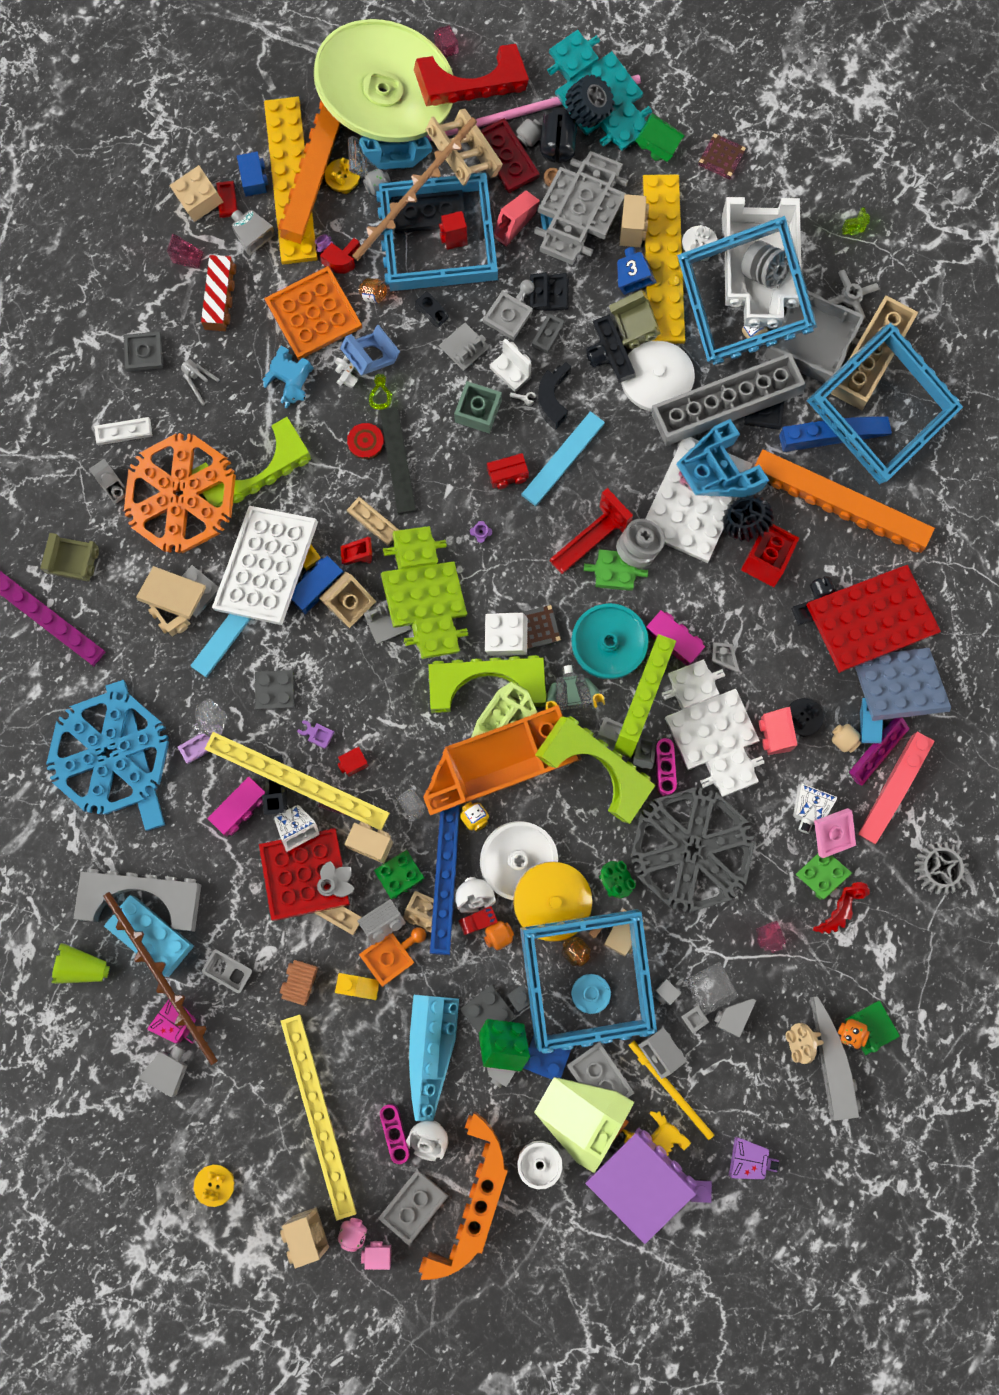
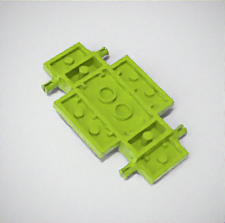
M430 526L393 531L394 547L383 548L384 556L395 555L398 570L381 573L393 628L412 625L414 637L404 638L405 646L416 644L422 659L459 653L458 637L468 636L467 628L456 630L452 619L466 617L467 611L455 562L437 564L436 549L446 548V540L434 541Z

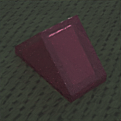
M172 234L167 249L172 263L196 269L199 268L204 252L179 236Z

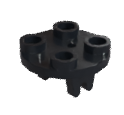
M800 698L788 706L791 709L795 734L806 737L816 733L823 725V710L814 700Z

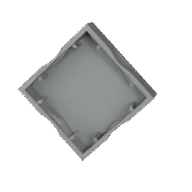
M808 291L817 328H814V332L809 334H796V338L785 341V339L777 341L778 344L767 348L764 357L772 360L791 353L800 373L825 383L840 369L865 315L842 305L831 303L823 297ZM800 305L799 307L786 309L781 327L804 319Z

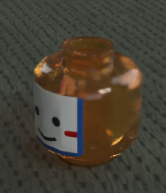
M366 278L359 286V294L365 302L380 303L386 298L387 286L381 279Z

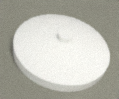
M649 341L634 348L628 354L636 377L623 381L621 384L626 396L636 406L652 411V405L692 390L695 379L694 367L689 356L680 347L666 341Z
M525 821L509 822L495 829L486 839L480 855V868L484 880L492 887L494 892L510 900L514 898L515 888L519 880L530 868L544 862H558L557 849L550 835L541 827Z

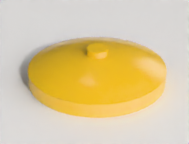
M561 862L540 863L530 868L521 877L515 888L513 898L515 915L522 927L589 917L592 910L591 889L584 876L572 866ZM578 932L542 937L538 939L545 941H562L574 936Z

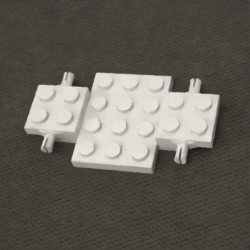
M703 659L668 673L672 689L663 692L662 696L664 700L675 696L682 710L666 716L665 720L687 770L706 763L711 777L700 780L702 787L705 788L714 784L719 789L722 797L758 783L754 767L764 764L763 757L760 756L751 760L744 748L758 743L760 740L737 690L733 689L719 695L715 680L725 677L723 669L711 673Z

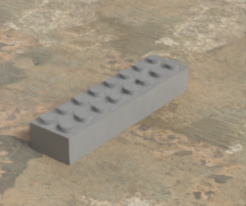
M788 353L652 405V417L665 446L708 431L726 420L731 419V421L799 396L804 393L806 383L792 354Z

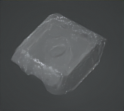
M720 962L686 979L692 996L705 1016L738 998L737 992Z

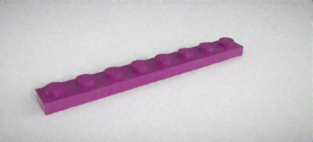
M0 571V595L94 667L105 654V651Z

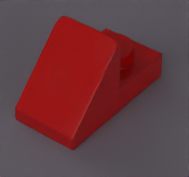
M371 537L340 546L343 565H350L359 561L371 563Z

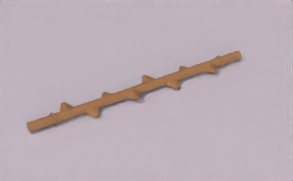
M473 117L458 131V134L443 151L434 152L436 159L422 176H411L414 185L398 203H390V213L377 228L369 226L366 228L369 237L363 241L364 243L352 255L355 260L358 261L368 248H371V245L385 229L394 230L396 228L393 219L408 202L417 201L416 193L430 177L439 178L441 176L438 167L453 150L462 149L461 141L463 138H466V135L477 123Z

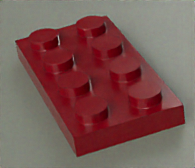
M505 118L480 130L503 164L497 176L508 193L540 177V173Z

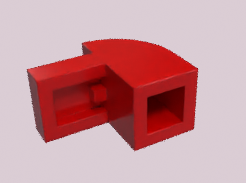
M353 238L343 251L331 242L320 255L322 264L325 267L329 266L332 272L338 274L352 271L355 268L352 255L360 247V242Z

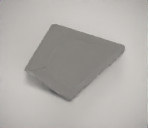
M713 642L712 662L738 673L739 667L733 644Z

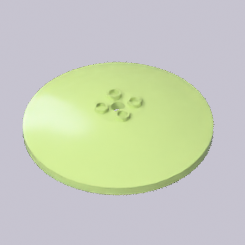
M377 19L354 21L334 30L319 47L314 64L316 90L327 110L350 130L370 139L384 142H408L423 138L428 135L426 128L431 117H435L439 125H441L451 111L453 103H445L438 106L425 105L414 73L416 58L433 56L436 63L444 71L451 75L453 73L442 52L424 35L402 24ZM379 88H384L386 92L380 91Z

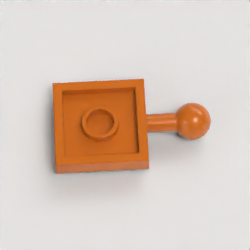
M421 927L414 928L411 936L401 944L395 935L391 933L385 936L381 942H377L375 945L365 949L359 956L383 987L414 964L406 949L415 942L422 943L426 939V931Z

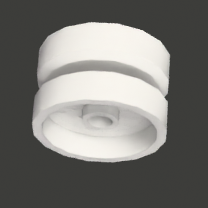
M542 1140L532 1141L525 1145L520 1151L517 1160L518 1173L522 1181L535 1189H547L554 1185L560 1178L563 1169L562 1159L558 1150L551 1143ZM541 1161L544 1166L539 1169L536 1168V1163Z

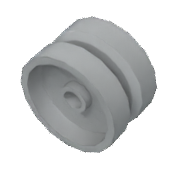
M635 519L629 523L617 540L616 548L618 555L625 563L636 568H643L650 565L664 547L665 538L659 526L652 521Z

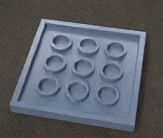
M930 648L891 652L855 667L872 721L950 712L951 705Z

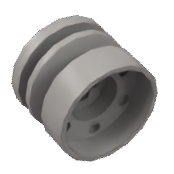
M762 240L755 241L750 245L744 254L741 264L744 277L770 289L778 287L784 281L790 269L785 251Z

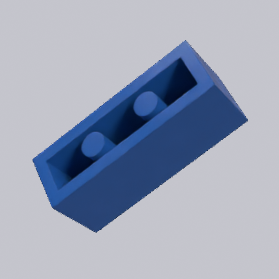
M328 556L324 559L321 558L317 561L315 568L311 572L307 571L302 576V580L295 587L291 602L305 615L320 601L319 597L344 573L343 570Z

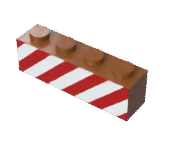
M209 255L201 318L204 330L226 331L227 325L230 324V314L228 312L229 308H232V297H230L231 291H234V280L232 279L233 275H236V264L233 263L231 256Z

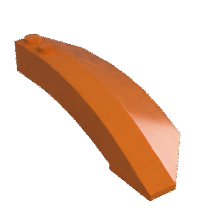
M559 705L446 746L431 778V783L423 797L429 814L433 815L582 760L580 754L567 758L557 768L549 767L535 756L560 717H564Z

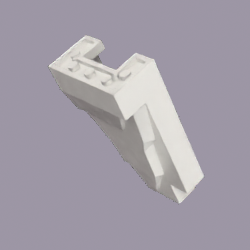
M726 197L722 213V236L724 238L785 216L801 267L800 198H781L778 208H745V197ZM780 232L755 240H762L785 251ZM755 241L725 251V306H744V326H750L751 328L768 326L769 328L781 327L784 319V307L795 308L800 305L791 270L789 269L786 278L778 287L770 289L744 277L742 274V259L747 249Z

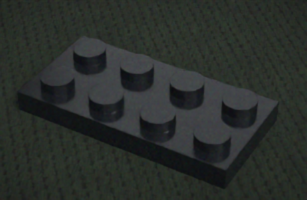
M463 191L416 194L417 201L408 202L393 219L396 226L394 229L395 233L439 229V224L442 223L441 216L460 211L463 212L466 222ZM403 196L391 197V200L394 203H398Z

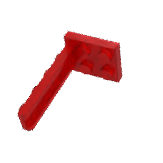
M608 488L602 492L599 506L604 514L550 559L552 565L561 574L565 573L617 528L623 533L632 521L633 515Z

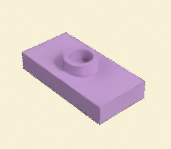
M212 728L178 746L187 764L209 753V751L205 750V747L212 732H214Z

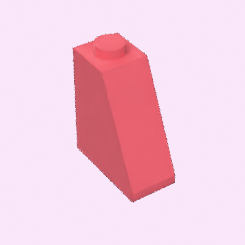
M526 190L504 206L500 211L493 232L494 238L507 246L535 215L540 200Z

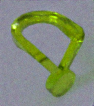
M377 374L374 378L376 386L369 394V405L374 409L381 410L390 406L392 394L385 386L386 377L383 374ZM381 386L387 394V402L375 404L372 401L373 396Z

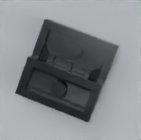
M548 272L530 274V280L534 284V290L530 293V307L533 310H568L569 276L567 273L549 275Z

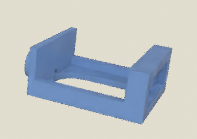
M379 325L376 326L372 334L355 339L352 334L347 335L340 347L361 376L394 364L400 353ZM376 347L381 350L383 357L372 361L364 348Z

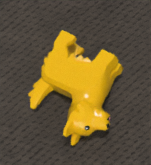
M650 1111L649 1114L659 1125L651 1135L652 1141L657 1146L663 1147L667 1156L669 1155L668 1152L672 1151L673 1144H679L683 1150L691 1144L683 1134H680L675 1126L667 1122L665 1115L661 1116L660 1111L657 1113ZM623 1129L622 1131L626 1135L625 1144L635 1133Z

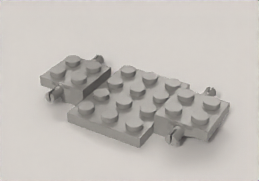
M592 151L589 152L587 158L583 161L571 159L570 165L579 168L577 173L562 167L559 168L538 208V213L553 218L547 230L538 226L535 228L534 234L544 237L540 246V252L571 265L574 264L580 253L591 257L594 249L584 246L588 233L605 239L626 194L612 187L615 184L626 187L629 181L619 177L622 163Z

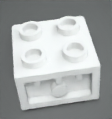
M505 339L503 341V353L490 364V369L516 392L531 379V360L526 354L522 355L513 342Z

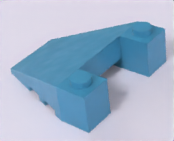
M731 419L715 425L705 437L676 463L695 495L746 497L762 491L769 481L760 465L740 473L725 448L734 445L740 435Z

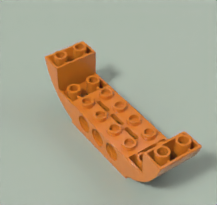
M475 1111L473 1116H468L465 1128L468 1129L467 1134L489 1141L490 1144L485 1143L482 1157H485L483 1164L479 1163L475 1177L479 1179L477 1184H472L469 1198H472L471 1204L466 1203L462 1216L466 1220L464 1225L460 1223L456 1239L459 1242L458 1245L453 1244L449 1259L429 1252L428 1258L423 1257L419 1272L422 1273L421 1280L438 1279L459 1271L477 1253L482 1254L508 1167L504 1166L502 1148L494 1130ZM485 1180H490L493 1183V1187L486 1189L482 1183ZM481 1200L487 1206L484 1209H479L476 1203ZM476 1221L480 1224V1227L472 1229L469 1224Z

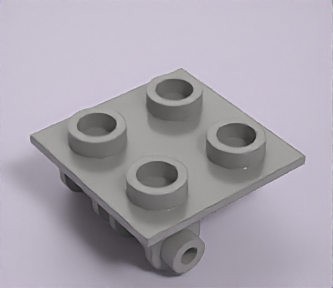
M466 323L462 324L439 345L463 371L490 348L485 342L486 338L483 335L479 336Z
M387 600L372 606L364 613L376 644L412 630L410 625L393 628Z

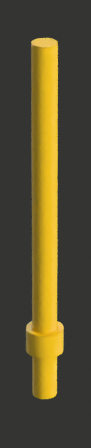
M633 1040L628 1046L639 1057L638 1061L649 1069L704 1136L710 1140L714 1136L713 1132L666 1077L660 1078L638 1044Z

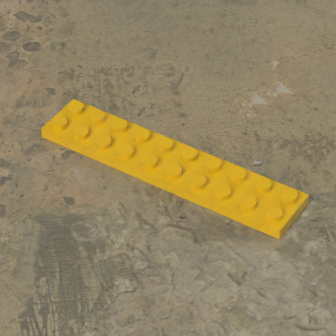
M299 96L264 101L277 227L279 226L280 219L285 218V214H283L286 203H290L291 199H288L291 188H295L294 178L296 173H300L299 163L301 158H305L306 155L304 154L305 142ZM311 213L301 244L281 238V230L278 229L282 265L318 260L313 213Z
M643 175V196H646V203L649 204L645 257L657 282L646 287V295L661 332L652 341L684 344L683 274L677 256L682 253L679 175Z

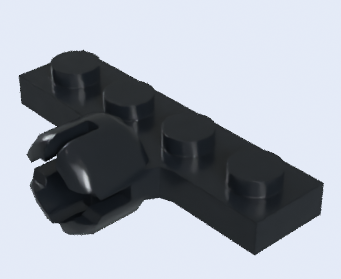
M610 314L593 320V325L600 341L586 348L588 361L591 362L590 365L597 367L605 363L610 364L618 383L636 377Z
M824 576L823 580L818 578L810 584L814 600L838 591L831 577ZM808 602L791 608L798 626L814 621L806 605Z

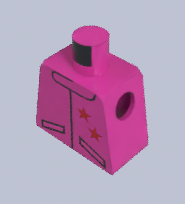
M168 999L147 1029L176 1044L180 1043L183 1038L192 1044L195 1042L186 1025H175L179 1014ZM185 1008V1010H186L187 1013L189 1014L190 1018H191L192 1021L195 1023V1022H196V1019H195V1018L192 1016V1014Z

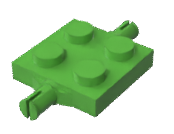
M599 550L596 565L584 563V571L595 572V587L633 591L636 576L648 577V570L637 569L628 565L621 559L617 551Z

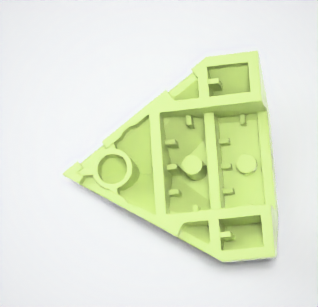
M513 682L499 689L477 720L471 738L536 714L537 710L529 692Z

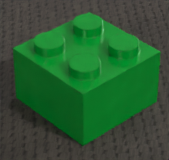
M487 1019L478 1033L483 1067L521 1072L530 1058L525 1025L522 1023Z

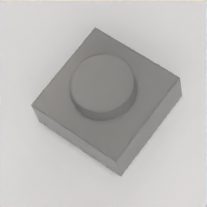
M698 1005L681 1016L692 1034L709 1023Z

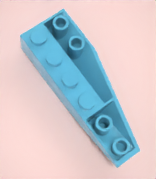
M413 996L409 1067L415 1121L434 1120L456 1040L459 998Z

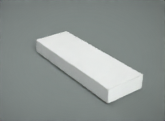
M149 417L94 426L97 445L153 437Z

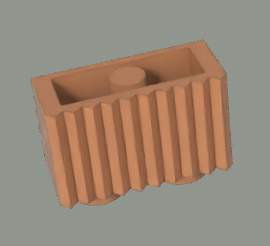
M297 960L289 963L286 972L289 975L287 983L283 982L280 994H283L282 999L306 1006L319 967Z

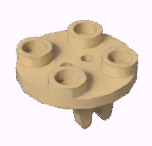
M804 1023L794 1024L790 1031L786 1032V1040L789 1042L792 1059L795 1063L808 1064L815 1059L817 1046L824 1043L822 1040L819 1041L817 1037L821 1036L820 1032H813Z

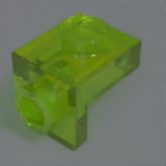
M865 207L860 209L858 218L845 219L842 227L843 235H856L859 232L865 231L870 222V217L866 213Z

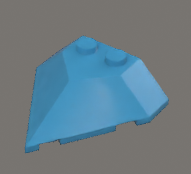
M365 136L359 140V145L364 155L378 169L384 170L414 167L431 153L433 149L426 136L408 142H384Z

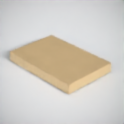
M153 566L136 598L138 601L190 620L206 587L203 584Z

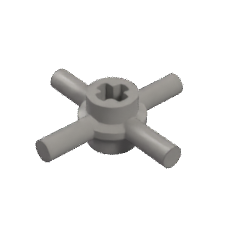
M845 270L839 271L838 274L844 288L840 296L827 301L834 304L843 302L844 305L853 307L855 312L865 315L860 302L863 299V295L879 290L878 284L875 283L861 288L858 284H851Z

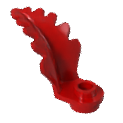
M856 882L851 887H845L840 899L837 901V909L831 913V917L826 919L824 923L813 927V931L820 933L825 931L830 934L832 930L837 932L838 926L845 928L846 919L851 920L853 899H864L870 894L868 885Z

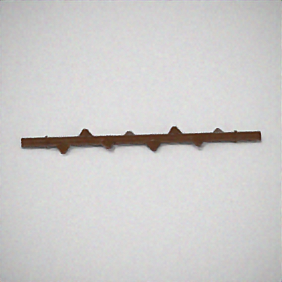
M110 892L106 893L103 897L113 911L112 914L118 919L116 929L125 930L138 950L134 961L147 964L159 983L156 990L157 993L166 994L179 1014L175 1025H186L197 1042L199 1049L202 1050L209 1063L213 1065L218 1060L208 1046V1042L203 1038L207 1029L206 1026H196L183 1007L184 995H176L162 974L166 966L165 962H155L142 943L143 931H135L112 894Z

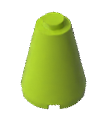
M60 944L58 949L60 950V955L56 956L52 983L102 982L103 978L108 977L110 966H106V961L69 945Z

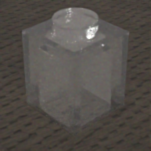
M412 787L396 798L410 820L413 817L418 819L424 814L426 807Z

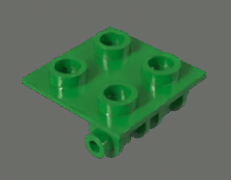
M407 850L374 870L390 899H396L398 895L404 891L407 892V889H412V886L419 882L422 883V880L425 879Z
M880 1000L845 1019L846 1022L849 1019H854L867 1025V1031L870 1032L865 1047L861 1046L865 1055L878 1051L883 1045L900 1037Z

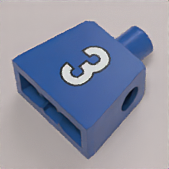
M634 247L625 249L626 257L619 259L617 262L618 287L623 294L626 295L657 283L643 253H636Z

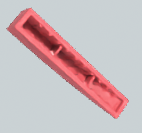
M919 732L914 733L910 737L858 833L859 836L873 844L877 843L935 742L934 740Z

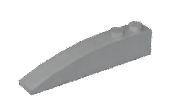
M810 997L816 1032L821 1033V1036L817 1037V1039L824 1042L818 1047L831 1120L858 1118L861 1106L855 1096L857 1083L855 1079H852L842 1042L818 997Z

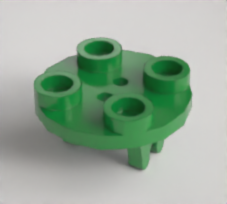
M609 861L602 866L599 878L608 891V896L619 899L628 897L636 887V884L631 878L626 864L623 861Z

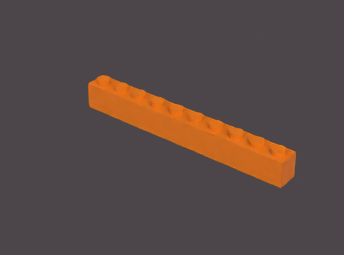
M322 101L319 104L320 114L316 113L314 119L315 129L311 128L309 139L311 141L305 145V158H301L299 163L300 173H296L294 178L295 188H291L288 199H291L290 203H286L283 214H285V218L280 219L278 229L281 230V238L299 244L302 243L341 125L327 110Z
M762 449L755 466H761L769 479L768 483L772 487L783 489L793 497L803 498L808 504H816L828 513L833 512L839 515L843 520L853 521L857 526L864 529L868 528L878 536L890 538L893 543L903 544L913 552L922 553L935 529L930 525Z

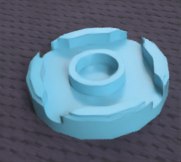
M583 975L576 980L572 987V1001L576 1008L584 1013H599L610 1002V986L600 975Z

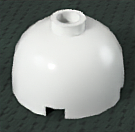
M475 877L467 878L459 886L455 895L457 908L461 913H475L479 911L480 907L485 906L487 908L496 902L492 887L486 881L476 879Z
M436 1121L419 1122L411 1129L406 1140L408 1148L412 1147L415 1150L414 1154L429 1161H435L438 1157L442 1159L449 1143L447 1132Z

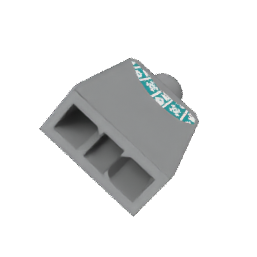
M236 210L231 216L235 221L232 224L233 231L249 256L275 236L273 226L252 210H249L244 215L240 210Z

